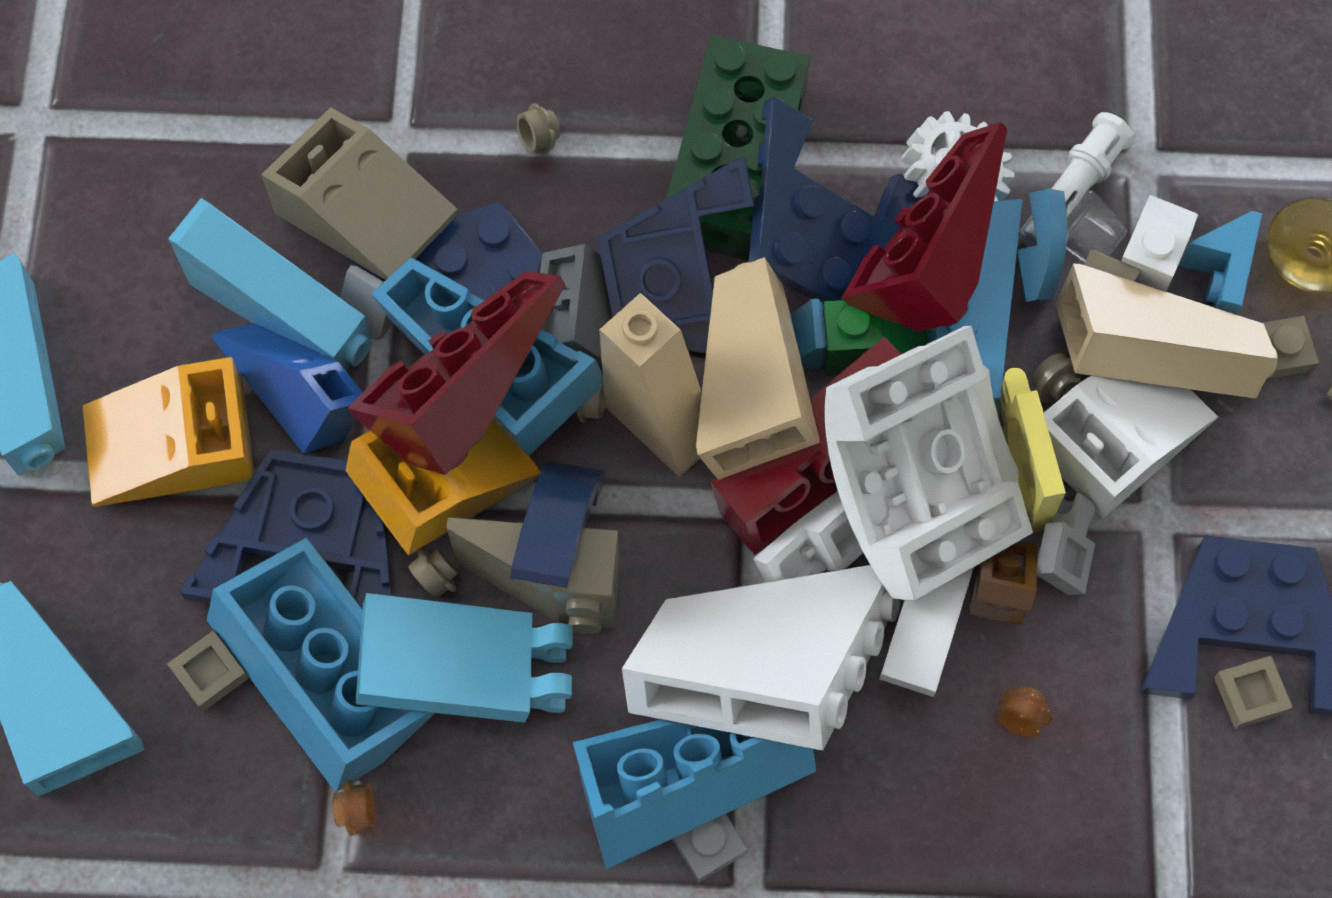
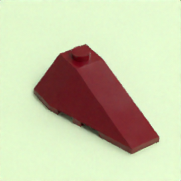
M1002 122L961 135L926 179V186L930 189L927 195L918 200L911 208H903L895 218L894 222L900 229L884 249L879 245H874L863 258L842 296V299L849 306L918 332L942 326H952L964 317L969 308L968 302L980 279L1007 135V128Z
M525 271L473 308L471 313L473 321L449 334L442 330L428 340L433 350L407 368L401 360L371 384L347 409L355 419L412 466L446 475L450 470L464 462L468 451L484 436L565 287L561 276Z

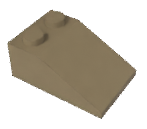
M448 517L446 528L458 565L553 621L573 626V632L596 634L600 633L602 628H614L620 572L618 531L584 528L580 538L578 560L568 588L510 578L511 567L523 523Z

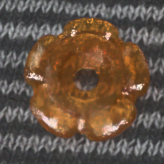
M1019 686L1016 689H1007L1002 693V698L999 701L1000 710L997 717L1001 725L1010 732L1022 737H1035L1040 733L1043 725L1046 726L1051 723L1052 712L1046 709L1047 700L1038 690L1028 686Z
M350 780L343 784L344 791L333 794V816L337 827L345 826L347 833L350 836H355L359 834L360 830L373 829L375 826L374 795L369 783L354 785Z

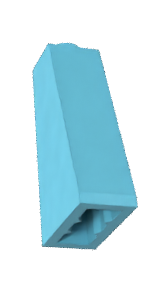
M201 198L168 238L189 284L247 321L260 325L338 361L345 371L351 365L354 367L359 365L366 357L371 346L372 337L366 317L207 201Z
M15 252L0 260V452L18 475L26 470L32 471L44 467L52 461L55 454L66 448L35 285Z
M12 581L0 582V721L23 784L37 796H41L144 751L145 748L139 736Z

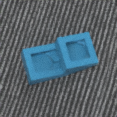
M1049 188L1029 193L1037 246L1017 250L1026 302L1052 301L1063 269L1067 241L1064 191Z

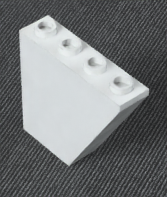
M871 565L666 599L622 667L628 713L823 751L834 728L840 729L843 726L847 714L848 700L853 691L859 692L865 680L866 665L871 655L878 656L880 653L884 630L889 621L894 622L897 619L901 599H893Z

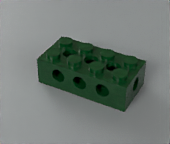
M711 35L667 198L732 161L746 157L753 200L755 196L760 195L762 167L757 165L759 145L764 144L766 120H761L762 107L766 100L776 96L801 112L808 85L811 56ZM754 206L700 216L706 251L749 260Z

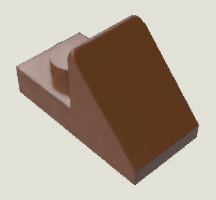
M1018 541L977 565L969 605L970 614L1016 625L1023 622L1025 612H1032L1037 592V544Z

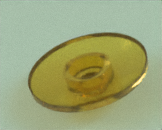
M1323 197L1302 198L1284 206L1273 218L1266 236L1268 257L1278 274L1293 286L1311 293H1332V199ZM1314 248L1318 250L1322 258L1311 255L1306 249Z

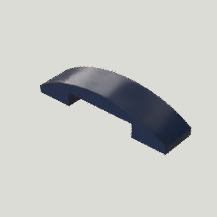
M552 461L546 464L536 483L523 521L511 567V579L568 588L578 560L582 532L591 507L597 505L605 482V470Z

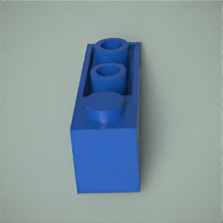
M255 323L214 333L212 336L213 340L227 358L232 357L238 372L303 454L344 441L357 420L347 408L363 392L338 361Z

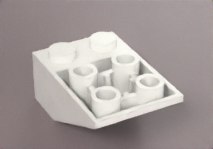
M1092 375L1073 387L1044 412L1061 477L1077 493H1082L1094 502L1095 512L1102 519L1218 418L1190 389Z

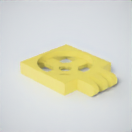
M1010 368L1005 373L999 401L1004 422L1002 431L1019 469L1018 484L1032 531L1038 532L1045 529L1046 523H1052L1066 492L1038 391H1030L1026 374L1022 369Z

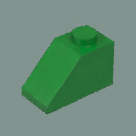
M844 300L824 301L823 316L826 336L825 376L839 375L884 336L901 354L918 346L928 344L927 330L918 332L849 306Z

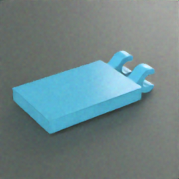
M366 593L362 611L356 704L524 723L528 718L530 708L552 713L564 712L566 699H571L572 676L565 673H549L539 677H531V658L551 663H564L566 661V649H571L573 646V626L564 623H551L542 627L532 628V613Z

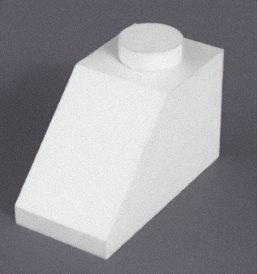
M1152 195L1149 196L1121 260L1140 269L1135 282L1165 292L1167 291L1193 231L1198 216L1197 213Z

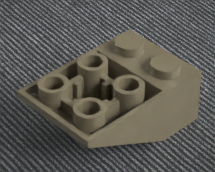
M332 107L261 174L273 210L277 216L384 280H387L410 257L416 259L459 214L458 209L369 128Z

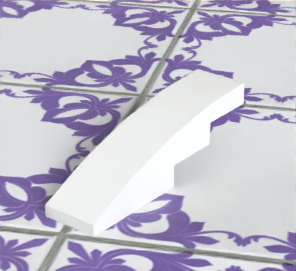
M837 491L795 522L753 560L764 581L772 582L820 574L824 570L830 572L844 570L863 551L852 530Z
M973 568L915 601L904 600L880 680L934 697Z

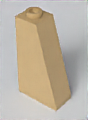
M765 257L753 262L740 264L733 270L715 276L696 449L698 456L719 480L820 443L784 286Z
M1073 263L1055 303L1075 373L1256 399L1266 379L1274 374L1277 366V352L1271 344L1263 323L1085 265Z
M639 293L599 329L605 407L677 476L681 477L700 459L697 454L696 440L702 391L681 330L644 295Z

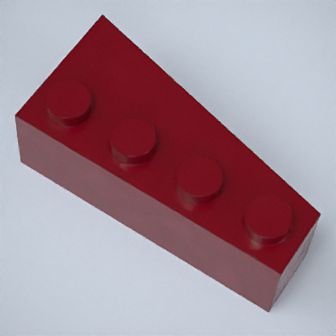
M885 336L810 398L820 443L719 480L716 477L711 481L720 515L754 555L764 550L795 522L838 491L826 439V387L867 367L879 366L902 355Z

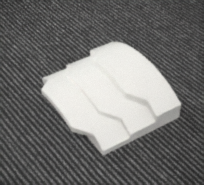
M963 326L925 346H918L879 366L867 367L826 387V439L838 493L863 553L893 599L915 601L1033 533L1018 484L1019 469L1004 437L994 403L989 369L982 363L971 326Z

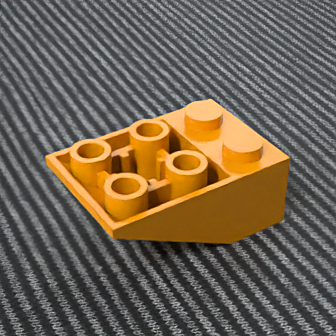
M232 357L176 366L82 405L93 507L247 482L254 475L244 383Z
M493 421L489 424L484 436L468 451L464 462L450 470L446 475L412 466L371 431L351 441L345 470L407 555L412 554L447 533L448 517L470 519L539 478L541 471L531 458Z

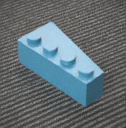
M1023 199L994 201L980 279L968 302L969 308L967 313L958 323L952 326H942L927 330L929 344L963 326L972 327L982 363L989 369L996 409L1001 398Z
M411 257L371 293L387 318L425 355L433 350L428 340L442 330L449 334L456 329L464 328L473 321L471 316L473 308L484 301L471 294L466 287ZM541 329L492 421L529 456L603 386V374L596 359L580 350L578 352L558 342L556 337Z
M663 719L573 742L586 801L606 869L816 772L812 748Z

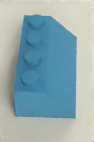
M305 538L214 588L207 622L337 793L384 763L435 713L356 704L363 610L310 541Z

